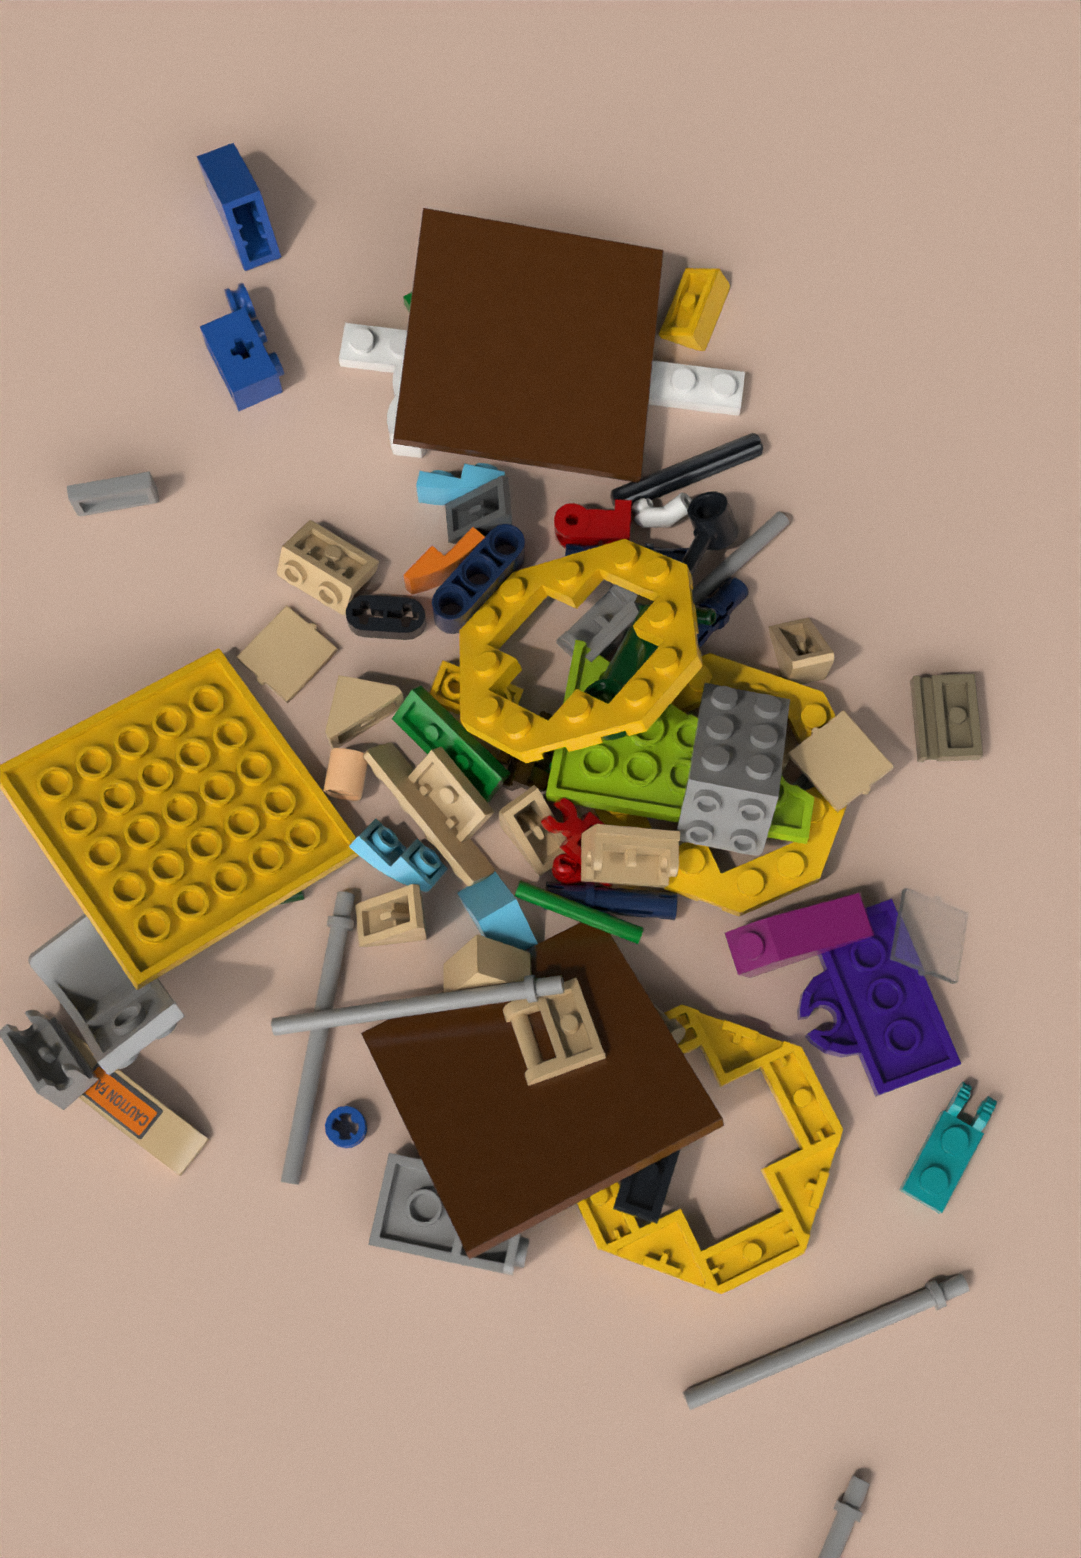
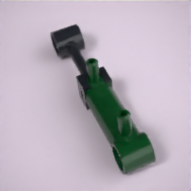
M717 491L700 494L691 501L687 509L689 519L694 528L693 534L695 538L681 562L687 564L692 576L706 550H720L728 547L736 540L739 533L727 497ZM640 595L637 596L634 601L638 610L636 618L601 680L589 685L584 691L585 693L609 704L659 646L639 638L633 628L635 622L654 601ZM695 606L697 623L711 626L716 620L715 610ZM622 731L604 736L603 739L616 740L624 737L627 733Z

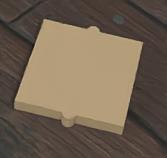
M286 605L236 658L258 677L259 685L263 686L266 684L284 701L289 703L338 652V649L317 631L314 623L308 624Z
M844 710L820 729L817 727L813 728L811 736L788 753L789 758L837 812L860 794H869L870 787L894 767Z

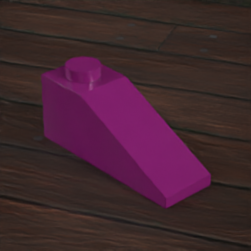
M861 893L764 918L725 932L737 974L748 978L875 936Z

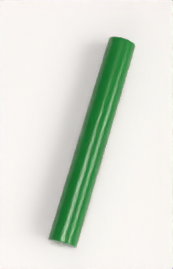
M520 880L514 894L516 898L638 944L643 934L644 928L524 881Z

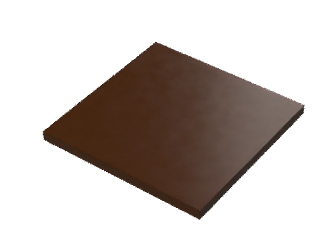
M423 208L392 444L639 482L642 474L664 250Z
M580 922L525 950L531 954L532 975H535L536 979L562 975L563 982L577 978L606 1056L602 1060L528 1086L525 1072L528 1070L512 1023L511 1021L506 1022L503 1013L505 1005L512 1001L388 1019L361 1033L469 1259L725 1126L721 1114L610 933ZM541 1011L529 1014L528 1018L543 1062L556 1058Z

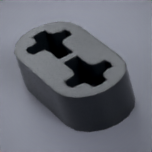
M360 595L353 598L346 608L348 626L357 636L411 640L420 636L425 630V610L420 602L412 598ZM364 608H369L372 616H376L370 617L368 624H360L359 617L355 616L361 615ZM404 611H412L413 618L418 619L411 620L410 627H403L401 620L396 619L402 618Z

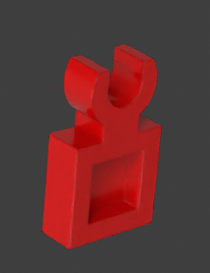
M561 798L556 800L553 805L562 812L563 821L561 823L557 822L552 816L548 815L541 820V824L547 831L555 834L561 833L566 837L559 848L581 865V834L595 824H605L591 812L585 813L579 818L574 804L568 799Z

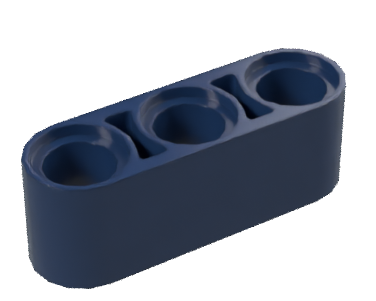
M511 524L496 526L436 590L432 598V609L435 624L441 631L448 634L459 633V630L514 571L521 569L525 560V538L519 528ZM509 544L514 546L516 551L505 555L497 552L496 549L501 545ZM475 574H484L489 577V580L481 585H476L469 581L470 577ZM451 603L462 607V610L455 615H447L441 611L445 605Z

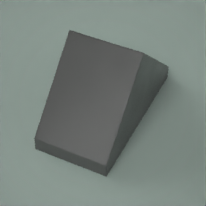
M502 475L445 504L449 543L456 544L472 527L486 537L498 525H512L508 477Z

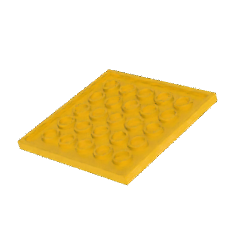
M219 648L0 765L1 791L137 990L359 856L349 847L356 839V836Z

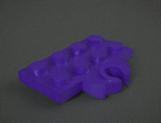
M892 899L866 908L875 936L818 955L824 971L813 977L801 993L797 1010L798 1020L807 1019L816 1008H823L831 1013L834 1021L832 1029L824 1032L814 1029L805 1035L806 1039L825 1054L841 1058L859 1055L875 1097L961 1065Z

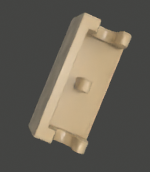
M595 824L581 834V881L661 888L668 886L669 876L677 877L680 831Z

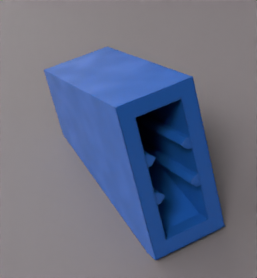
M231 143L197 156L209 193L244 271L281 258L261 192L235 144Z

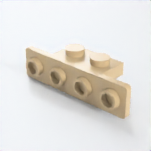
M390 742L370 748L365 752L363 757L372 767L375 776L385 783L397 798L401 808L410 814L425 833L427 840L448 861L457 877L462 879L467 886H473L484 881L494 873V867L470 838L495 811L442 747L431 750L415 769L411 767L394 744Z

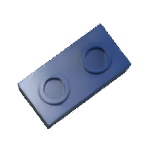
M244 307L199 326L205 345L238 411H242L283 392L279 377L285 375L279 358L275 352L267 353L263 345L268 342L264 329L258 319L251 321Z

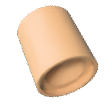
M334 748L331 750L323 789L325 795L347 801L361 800L368 762L363 757L365 753L346 748Z

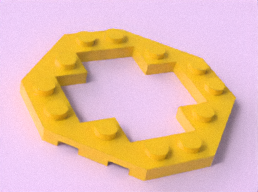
M622 539L514 571L459 630L460 721L466 731L524 763L544 759L545 752L566 747L568 752L601 744L603 743L604 736L626 731L628 736L646 732L703 667L697 639L699 631L696 607L692 597L693 580L687 564L629 540ZM603 580H606L654 601L635 622L633 628L639 638L659 647L609 704L576 689L549 720H546L500 696L523 669L516 658L499 649L547 596L578 609Z
M711 653L701 656L703 667L671 703L684 713L700 707L705 683L790 699L787 722L798 744H801L811 736L813 728L817 727L820 729L836 716L824 692ZM816 787L806 790L807 793L814 797L807 844L790 843L722 874L708 846L688 842L679 845L677 877L669 876V885L664 888L692 900H701L720 907L722 911L740 917L816 884L820 881L847 805L837 812ZM594 809L598 819L605 825L652 829L647 817Z
M681 1004L664 1012V1014L669 1019H676L686 1029L685 1036L678 1043L683 1054H687L700 1047L719 1087L760 1069L800 1148V1151L761 1169L781 1212L701 1251L681 1209L660 1218L658 1224L650 1223L642 1228H639L634 1216L613 1210L620 1187L618 1182L578 1202L577 1206L597 1249L709 1291L724 1294L805 1253L816 1211L820 1206L830 1174L829 1170L836 1148H838L843 1128L802 1047L786 1041L781 1042L759 1034L758 1031L727 1020L723 1021L700 1013L699 1010Z

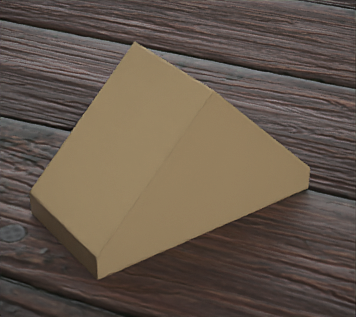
M809 617L768 626L782 678L799 684L826 679L835 660L834 652Z
M338 675L325 729V734L331 748L343 746L397 712L404 701L403 693L399 687Z
M534 785L499 810V823L502 830L536 874L542 876L553 867L555 857L565 853L559 847L566 837L561 833H551L542 826L541 820L548 815L554 819L555 817L539 789Z
M411 884L355 904L359 947H374L427 940L423 898L419 884Z
M477 934L443 964V993L524 981L525 976L532 975L531 954L525 950Z

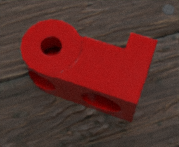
M615 500L614 510L586 509L580 504L575 503L561 506L554 516L555 539L564 548H566V543L606 545L622 539L630 541L632 500Z

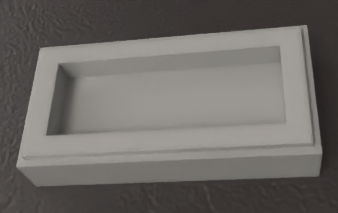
M150 471L67 486L68 499L80 517L159 502L158 489Z

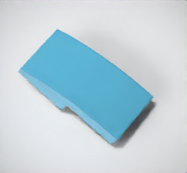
M478 463L475 466L464 464L461 479L455 478L451 473L442 470H434L431 473L420 471L416 484L418 502L445 505L502 475L505 476V471H500L495 466L486 463Z
M377 819L349 845L354 852L377 870L407 886L419 884L420 890L428 892L448 869L440 861L438 855L418 839L406 848L398 840L396 834L389 828L384 827Z

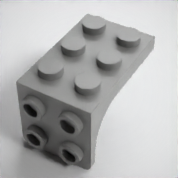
M704 684L687 785L677 826V831H680V841L753 856L763 853L779 797L790 699L727 686Z
M85 913L29 956L30 966L73 1019L97 1063L108 1076L115 1070L125 1068L133 1063L142 1049L155 1039H162L169 1035L177 1026V1022L185 1017L158 978L139 990L134 987Z
M389 1153L368 1245L513 1276L515 1266L524 1268L529 1238L521 1237L522 1232L469 1259L422 1160Z

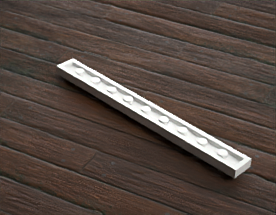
M345 323L339 355L340 366L394 373L398 362L404 357L407 330ZM653 361L648 405L739 416L745 372Z

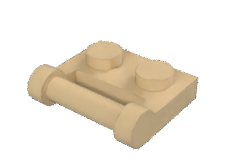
M577 978L564 982L563 994L539 997L538 1002L528 1003L527 999L515 1000L503 1008L506 1022L511 1021L528 1069L525 1072L528 1086L606 1058ZM541 1011L556 1054V1058L545 1062L542 1060L528 1018L529 1014Z

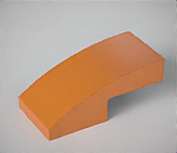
M472 527L445 556L434 546H431L403 575L406 590L413 595L442 585L485 536Z

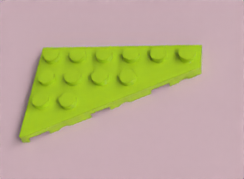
M575 640L564 702L576 689L584 692L589 685L601 680L610 664L609 661L600 655L592 662L585 658L591 651L585 641ZM670 704L646 732L631 736L625 735L616 740L603 739L601 744L568 752L566 747L555 749L546 791V801L556 802V800L565 798L576 806L679 822L698 718L691 713L687 715ZM782 775L779 797L767 838L807 844L814 797L799 786L787 783Z

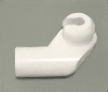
M680 493L663 507H653L651 499L641 498L635 501L631 507V511L635 515L633 520L642 528H669L688 514L687 509L692 499L686 493Z

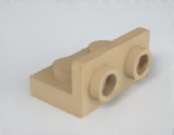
M309 520L282 545L277 575L289 584L314 597L323 605L332 608L341 615H345L347 605L353 599L354 594L376 573L379 561L312 520Z

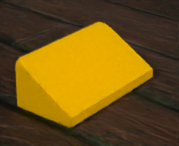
M685 268L659 332L660 338L693 350H706L730 290V284L720 268Z

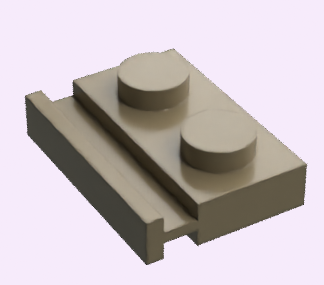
M975 674L932 675L931 677L913 676L910 680L917 762H924L925 760H979L983 756Z

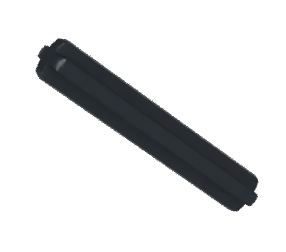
M750 433L644 476L637 483L630 482L611 491L612 504L615 508V500H632V505L641 498L653 500L754 459L762 454V441L756 433Z

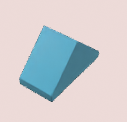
M495 871L484 881L457 892L482 936L522 950H527L538 944L517 899Z

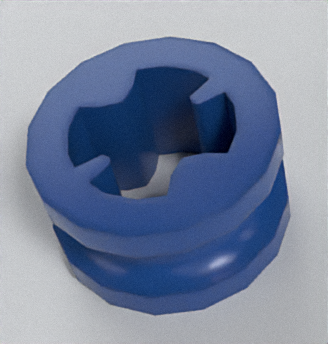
M243 283L238 284V288L234 291L229 288L224 289L232 312L244 307L251 319L256 318L253 304Z
M341 1106L334 1109L328 1115L325 1123V1132L329 1140L336 1146L344 1149L353 1148L359 1145L365 1138L367 1122L356 1108ZM343 1115H351V1121L359 1125L356 1135L350 1132L352 1138L349 1140H342L341 1133L334 1130L337 1120L343 1122L341 1118Z

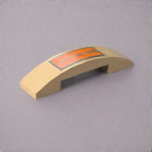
M70 1031L68 1035L99 1079L79 1098L139 1146L181 1176L209 1139L120 1069L115 1070L108 1076L97 1063L87 1043Z

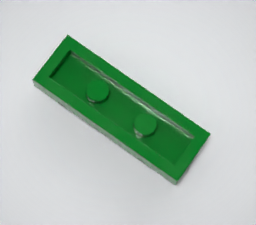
M418 686L410 691L392 718L427 755L431 750L442 747L487 803L490 802L511 774L422 686Z

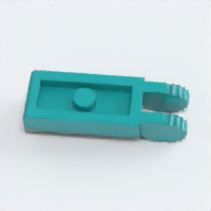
M965 1082L958 1086L946 1110L941 1111L899 1189V1191L938 1214L943 1213L984 1135L981 1131L988 1123L997 1104L996 1100L987 1096L979 1104L970 1125L956 1118L971 1095L972 1086Z

